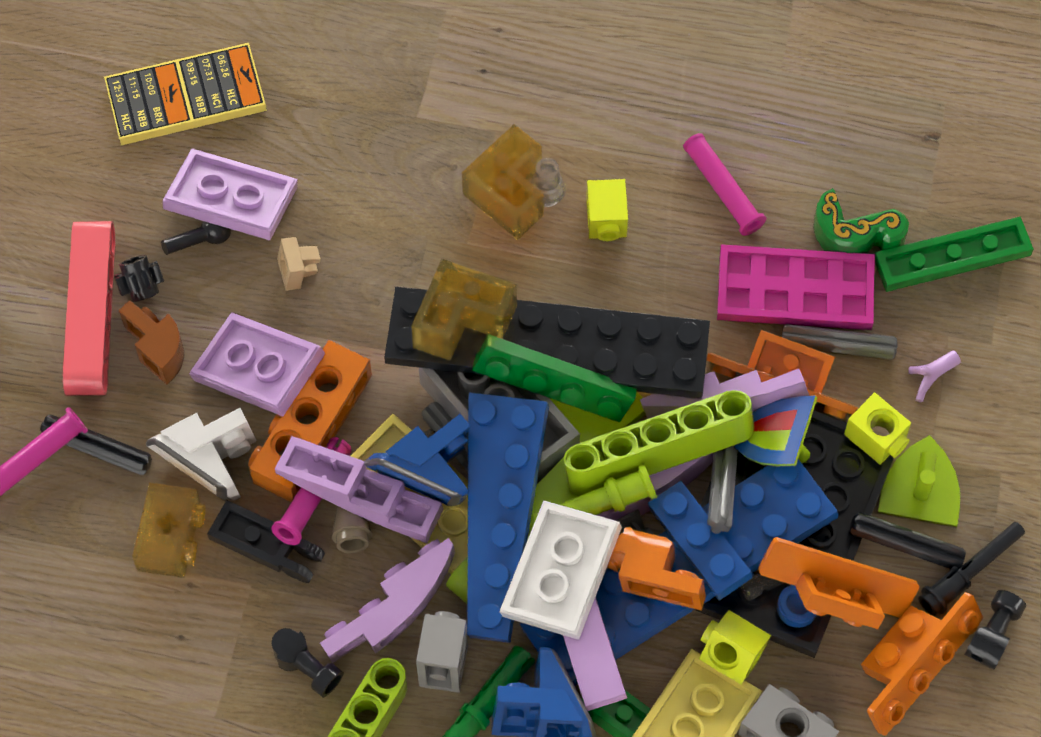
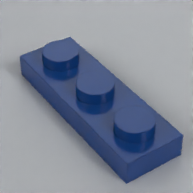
M679 481L658 495V498L648 502L650 511L718 600H721L753 578L751 570L721 532L715 534L711 531V526L707 523V513L682 481Z

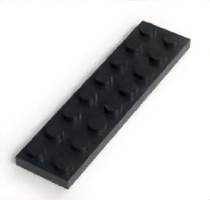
M395 286L384 359L385 364L480 374L472 371L473 363L485 339L490 334L607 376L614 383L636 388V392L702 399L710 321Z

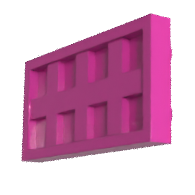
M721 244L717 320L872 330L874 322L875 254Z

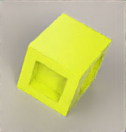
M625 179L588 180L586 203L589 239L598 238L602 241H614L621 237H627L628 211Z
M874 392L848 419L844 435L881 465L889 455L896 458L910 442L907 434L911 422ZM876 426L883 427L889 432V435H877L871 428Z
M728 610L719 623L712 620L704 631L700 641L706 645L699 660L742 685L757 665L771 635Z

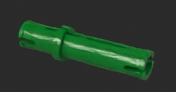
M515 645L501 665L481 687L477 695L469 704L465 702L459 709L460 715L442 737H475L480 730H486L490 725L489 719L493 715L498 686L518 683L535 663V659L531 657V654L522 647Z

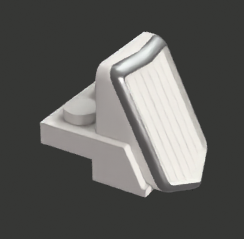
M241 408L205 426L198 414L195 413L160 431L161 434L147 440L146 446L213 492L217 497L225 501H235L241 498L222 461L227 456L232 459L245 454L251 449L250 444L257 441Z

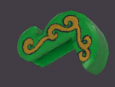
M833 188L822 194L816 206L813 222L815 237L824 251L867 254L873 246H878L880 251L902 246L905 243L909 228L907 217L896 209L844 220L841 206Z

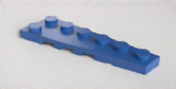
M469 392L467 635L470 638L511 642L514 620L502 617L500 609L528 539L549 412L547 401Z

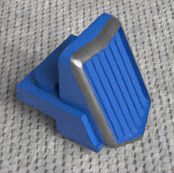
M459 414L429 438L417 426L386 450V453L372 454L364 461V465L376 473L402 481L405 487L442 502L447 506L459 505L466 499L469 490L447 463L465 449L464 445L468 442L466 437L470 425Z
M549 647L539 648L534 671V688L525 683H510L506 686H498L492 715L491 735L517 737H597L593 721L561 659L553 649Z

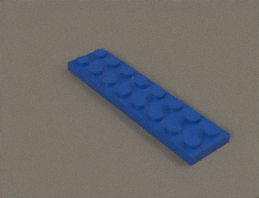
M798 459L796 466L768 465L736 485L732 527L728 532L721 531V533L753 573L758 569L773 538L778 537L798 544L837 519L838 511ZM709 503L702 507L704 511L707 513V515ZM666 531L659 534L658 536L666 537L673 542L675 560L671 572L686 570L702 579ZM609 568L606 569L596 594L598 607L615 660L695 609L623 592L618 576L620 569H618V572ZM704 582L706 592L704 603L714 598L715 595ZM520 623L522 630L536 651L539 653L540 647L553 649L561 659L574 686L578 685L563 635Z

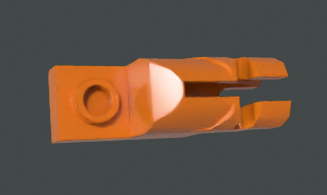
M631 527L624 528V532L617 539L607 568L616 572L620 569L618 576L622 591L702 611L706 598L703 579L686 570L671 572L675 560L673 542L666 537L633 530Z

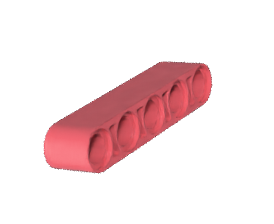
M113 221L73 222L63 361V389L66 396L106 395L115 259V228Z

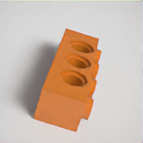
M328 340L323 348L325 352L324 357L284 416L277 414L272 420L268 430L269 437L263 447L257 446L248 462L253 484L289 502L293 501L301 487L275 473V467L281 458V455H279L280 451L286 448L292 436L326 448L329 439L336 436L372 376L370 359L331 340ZM327 383L337 386L330 392L319 390L322 385ZM306 415L317 417L316 421L311 424L299 422Z

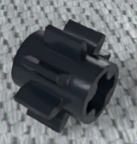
M140 255L119 264L122 273L114 275L121 296L129 294L131 301L137 302L151 298L159 293L157 284L164 282V278L157 261L149 263L147 255Z

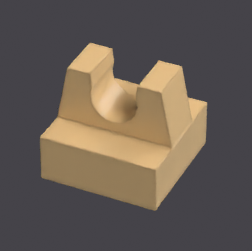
M296 237L281 239L277 256L286 291L301 289L303 277L317 274L316 264L320 263L317 246L299 247Z

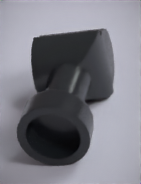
M998 590L991 602V608L995 612L986 627L978 629L964 654L995 670L1010 640L1009 637L1005 636L1010 620L1017 621L1020 619L1026 608V603L1023 599L1005 590Z
M283 628L273 635L271 644L279 668L285 671L300 670L312 678L311 688L322 698L328 696L337 687L344 672L332 663L323 666L308 651L305 636L301 631L297 633L290 628Z

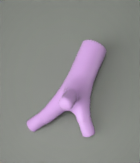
M950 351L929 364L910 366L908 368L909 374L924 375L916 396L917 402H923L926 392L938 377L961 363L960 357L955 351Z

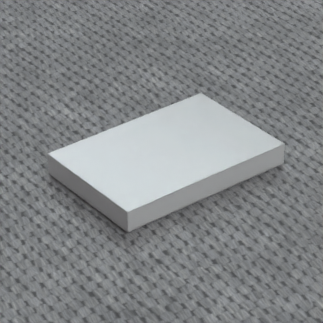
M543 500L501 606L500 614L502 617L579 640L622 529L620 522Z

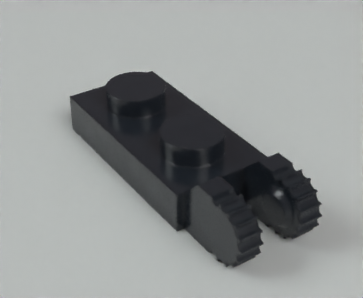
M225 501L207 533L209 540L277 572L282 570L288 576L303 583L310 582L314 574L307 567L288 559L294 549L300 555L310 560L321 562L325 555L322 548L303 538L297 545L286 544L272 533L273 521L233 502Z

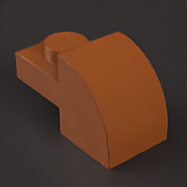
M129 300L119 309L123 325L139 340L135 344V348L140 362L167 385L179 373L184 360V348L177 324L169 313L159 321L150 309L145 306L140 309Z

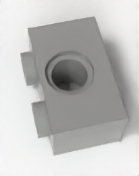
M445 611L436 612L435 615L425 614L416 659L419 687L460 693L468 639L466 620L460 619L457 614Z
M769 684L741 722L738 735L741 737H789L780 729V725L787 722L794 723L800 728L801 734L797 737H837L839 731L834 728L835 725L829 717L819 711L812 713L800 705V700L791 691L783 687L777 689Z

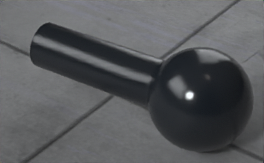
M203 221L199 228L162 240L161 246L164 253L168 255L205 241L211 244H221L229 238L231 229Z

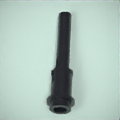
M1013 522L963 564L962 567L958 569V567L953 566L948 573L931 587H923L921 590L922 595L918 597L923 609L932 616H935L937 613L944 614L947 611V605L963 591L971 587L970 580L1025 534L1024 528L1018 522Z

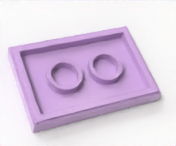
M191 149L163 199V209L271 240L297 190V179Z
M231 312L189 375L198 383L284 416L324 357L325 352L319 345Z

